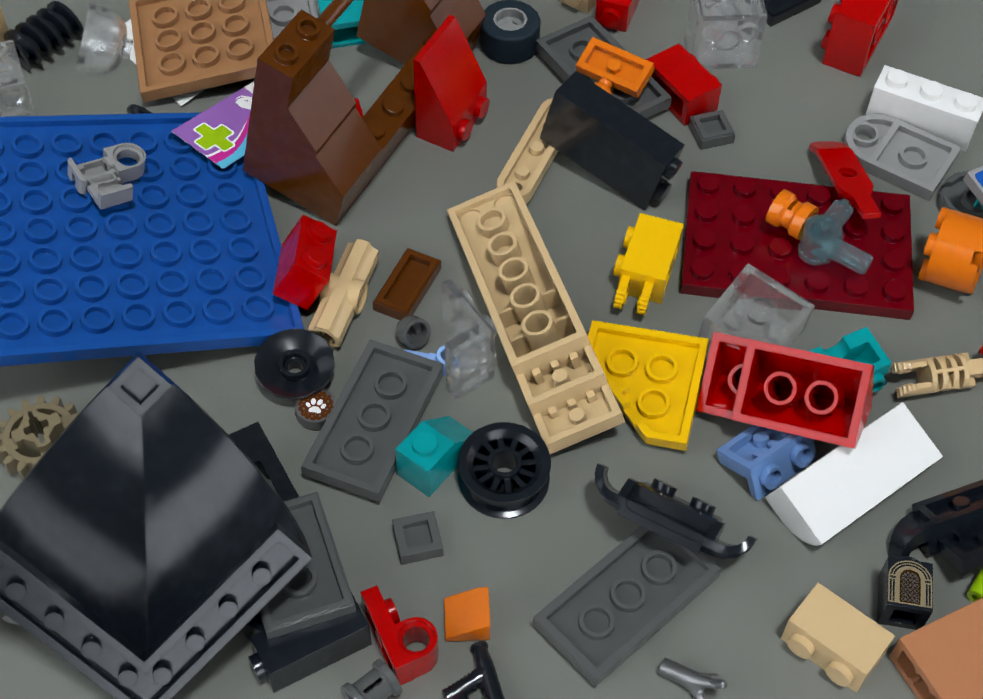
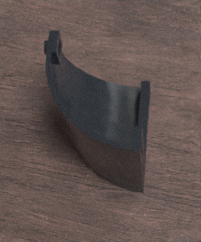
M138 352L59 435L0 509V611L115 699H172L312 559V555L305 536L292 513L253 461L205 410Z

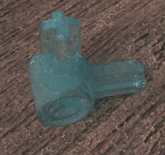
M835 200L824 215H814L806 220L798 246V255L803 261L811 265L828 264L831 260H834L859 274H865L872 263L873 257L843 241L844 233L842 227L853 214V208L849 205L848 200Z

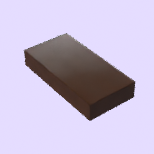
M407 248L374 299L373 310L400 321L407 315H413L440 272L441 260Z

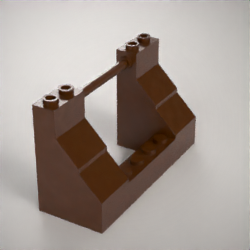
M333 0L318 18L301 9L257 59L243 171L337 226L416 124L413 59L449 15L456 17L471 50H473L477 44L481 26L486 16L478 0H364L356 36L405 65L363 117H361L356 109V101L329 60L335 29L331 26L354 0Z

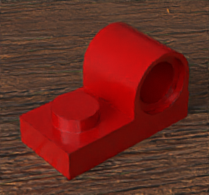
M377 585L361 591L364 615L386 664L395 674L400 685L411 682L415 678L431 671L437 664L439 655L438 635L434 625L425 618L420 617L408 618L400 622L394 602L391 598L384 600ZM416 641L427 645L425 649L417 652L406 648L407 645Z

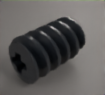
M53 0L47 4V8H41L36 12V15L26 18V22L17 24L15 30L10 29L5 32L4 42L12 59L21 68L30 71L31 66L28 59L34 64L39 65L42 63L40 53L47 58L51 57L53 52L50 45L59 51L63 48L62 40L71 43L74 41L72 32L77 36H81L84 34V28L71 9L65 4Z

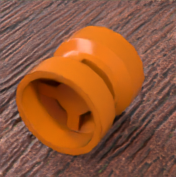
M783 189L772 202L766 215V222L775 227L782 226L786 228L788 235L801 240L813 225L819 207L810 202L802 203L797 200L794 193Z

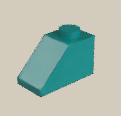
M450 416L422 421L395 449L397 475L430 497L458 467L460 449L473 431Z

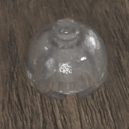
M90 3L75 71L89 75H106L118 69L122 58L129 60L133 39L127 38V25L123 18L115 11Z

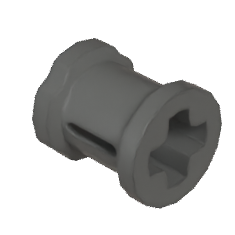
M381 659L373 662V669L353 684L347 682L341 686L342 693L346 699H386L390 695L398 696L403 690L395 674Z

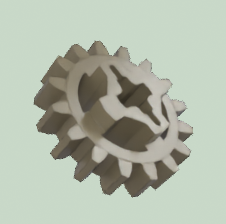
M39 395L36 404L30 405L24 399L21 400L23 409L16 411L9 408L7 410L10 417L9 421L0 420V463L4 464L10 475L18 472L21 480L25 478L47 449L79 414L72 402L64 406L61 398L56 396L51 403H46L44 396ZM39 433L42 434L45 440L44 443L40 442L38 437Z

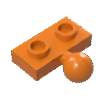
M595 37L591 38L575 65L577 72L599 81L594 82V84L612 95L610 89L613 87L635 98H639L655 70L654 63Z

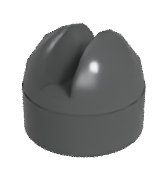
M407 315L397 323V338L407 347L418 349L429 340L431 329L428 322L415 315ZM409 328L416 334L412 338L407 332Z

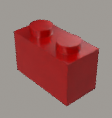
M680 44L674 45L646 59L654 63L655 70L651 76L672 97L671 105L667 109L684 126L689 124L690 116L714 112L718 109L722 84L716 76L708 72L698 62L696 57L690 54Z
M304 214L301 216L282 243L273 295L306 310L309 309L330 280L337 230Z

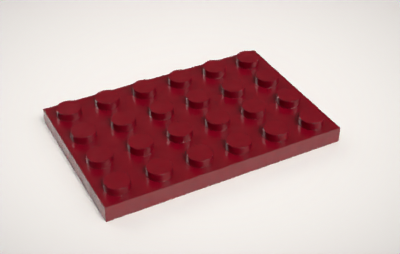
M691 171L680 294L911 320L914 312L910 195L872 191L871 197L879 208L881 217L862 219L857 209L845 198H839L833 186ZM783 189L794 193L798 201L802 203L810 202L819 207L813 225L801 240L788 235L786 228L782 226L775 227L766 222V215L772 202Z

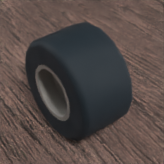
M503 0L489 5L484 10L486 16L481 26L479 43L482 51L490 59L499 63L515 64L530 59L536 53L535 46L536 40L540 38L541 20L538 12L532 6L522 1Z

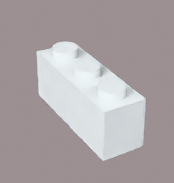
M884 65L874 86L866 115L884 114L895 117L962 147L961 150L966 152L983 112V97Z

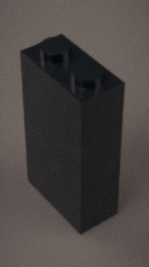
M577 71L555 91L540 135V139L643 210H646L654 200L658 202L663 200L672 186L668 180H671L676 175L683 163L678 158L685 144Z

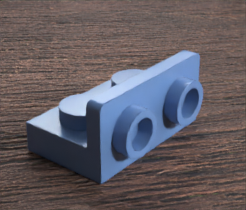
M755 425L750 426L716 450L719 463L745 477L748 481L751 496L757 500L763 498L817 458L814 439Z

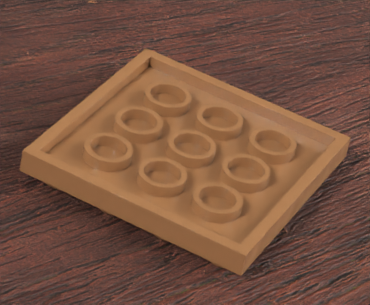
M129 0L139 89L144 103L255 78L257 59L274 40L266 0Z

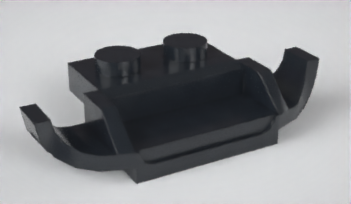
M597 463L595 483L604 500L619 511L618 515L696 553L704 552L721 559L736 558L748 552L758 540L749 535L740 544L732 545L719 540L726 523L722 522L723 518L714 515L716 507L694 496L689 503L675 496L676 487L656 478L653 479L652 484L628 478L621 490L618 491L608 481L607 473L609 467Z
M983 480L912 504V512L902 518L893 531L889 543L888 556L894 558L909 556L917 546H920L929 555L936 553L941 555L961 574L983 568Z

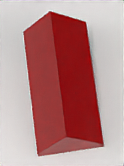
M713 332L696 411L856 449L872 409L874 365Z

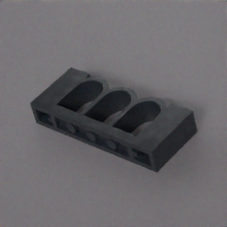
M259 422L228 434L258 467L283 501L299 497ZM353 594L356 612L269 640L267 639L263 623L252 618L243 627V630L254 649V654L248 656V660L257 680L260 682L267 678L273 693L372 645L370 626Z

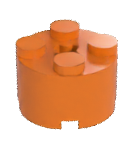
M942 207L935 228L940 230L936 234L931 232L928 237L923 254L930 256V259H924L918 279L958 292L972 294L983 269V218Z

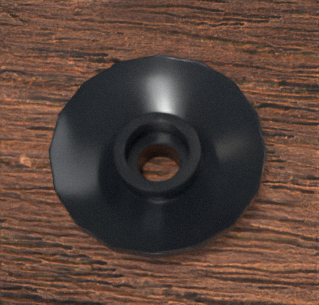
M300 328L282 330L269 336L258 348L254 359L255 374L262 387L275 397L288 400L304 399L320 392L331 380L335 368L333 350L327 341L313 331ZM292 368L302 369V371L297 373L289 372Z

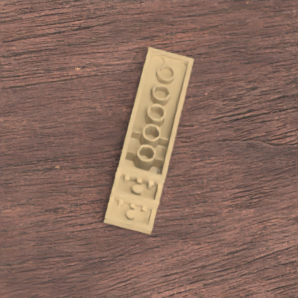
M515 180L447 209L542 440L548 447L549 453H555L625 423L623 414L590 344L587 333Z

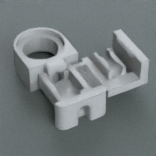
M121 143L103 148V158L76 165L70 157L68 159L67 176L71 181L75 180V188L80 194H86L87 189L100 210L133 200V185L131 183L122 185V183L136 180L144 174L146 153L136 144ZM127 157L136 160L138 163L127 166L121 164L118 160Z

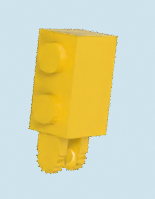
M640 213L635 227L628 226L623 243V248H627L625 255L618 254L613 276L619 277L613 307L622 309L626 304L628 296L638 298L637 314L646 315L650 301L662 303L680 248L683 223Z

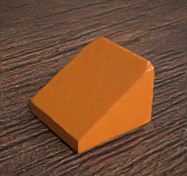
M478 587L444 598L445 642L490 640L488 587Z

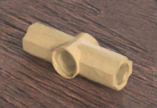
M356 239V241L347 244L335 272L330 273V280L320 293V304L308 328L309 331H313L324 338L331 349L333 347H340L354 314L359 315L366 303L368 282L378 263L379 250L375 249L365 240Z

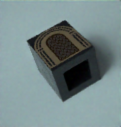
M909 556L888 557L878 576L877 623L917 630L925 626L933 612V564L919 562L917 559Z

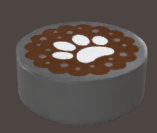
M322 389L308 398L297 399L295 408L299 423L310 430H321L336 403L334 396L329 391Z

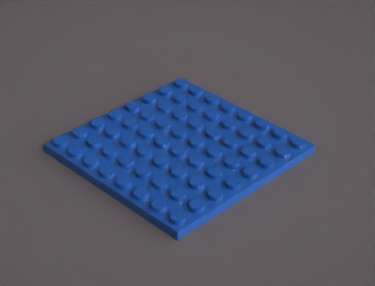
M202 112L0 117V367L135 356L138 352L142 355L261 346L269 336L282 330L304 329L298 306L273 295L281 243L265 184L243 171L244 156L222 169L171 132ZM121 143H133L140 146L146 153L144 174L136 180L122 183V185L129 183L133 185V200L100 210L88 190L86 189V194H80L75 188V180L71 181L67 176L68 159L70 157L78 165L103 158V148ZM127 157L118 160L121 164L127 166L138 163L136 160Z

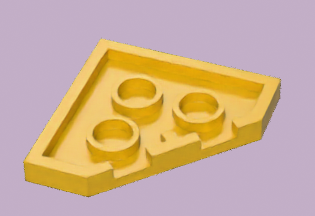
M592 320L588 338L622 413L646 444L687 451L709 349V339Z

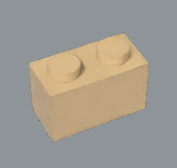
M817 583L788 620L781 640L787 643L789 649L795 655L802 659H809L825 670L827 676L834 683L842 687H849L857 693L887 652L895 635L832 591Z

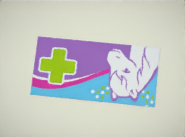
M254 82L171 132L222 169L226 168L245 155Z

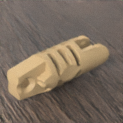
M965 352L894 362L890 366L892 374L901 375L916 371L918 381L917 384L909 383L896 388L897 398L975 387V379L983 377V358L970 359L969 353Z

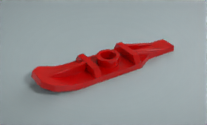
M820 141L809 144V150L817 155L825 173L828 174L839 198H845L857 209L862 219L880 218L881 212L871 197L874 185L853 150L845 143L835 141Z

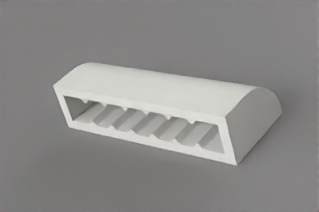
M902 402L863 429L856 449L837 446L765 498L784 525L795 536L808 544L818 546L832 538L943 456Z

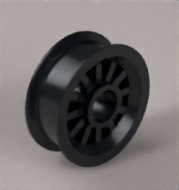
M498 422L477 429L465 440L459 452L458 481L460 491L471 507L489 517L510 519L531 512L543 501L549 488L551 456L547 445L537 433L516 423ZM499 468H508V469H511L512 471H510V472H500V471H498L497 469H499Z

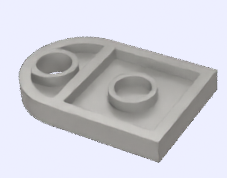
M868 114L855 119L848 126L843 141L853 150L866 173L927 201H930L958 158L962 148L902 120L884 114ZM863 134L870 137L871 140H863L856 135Z

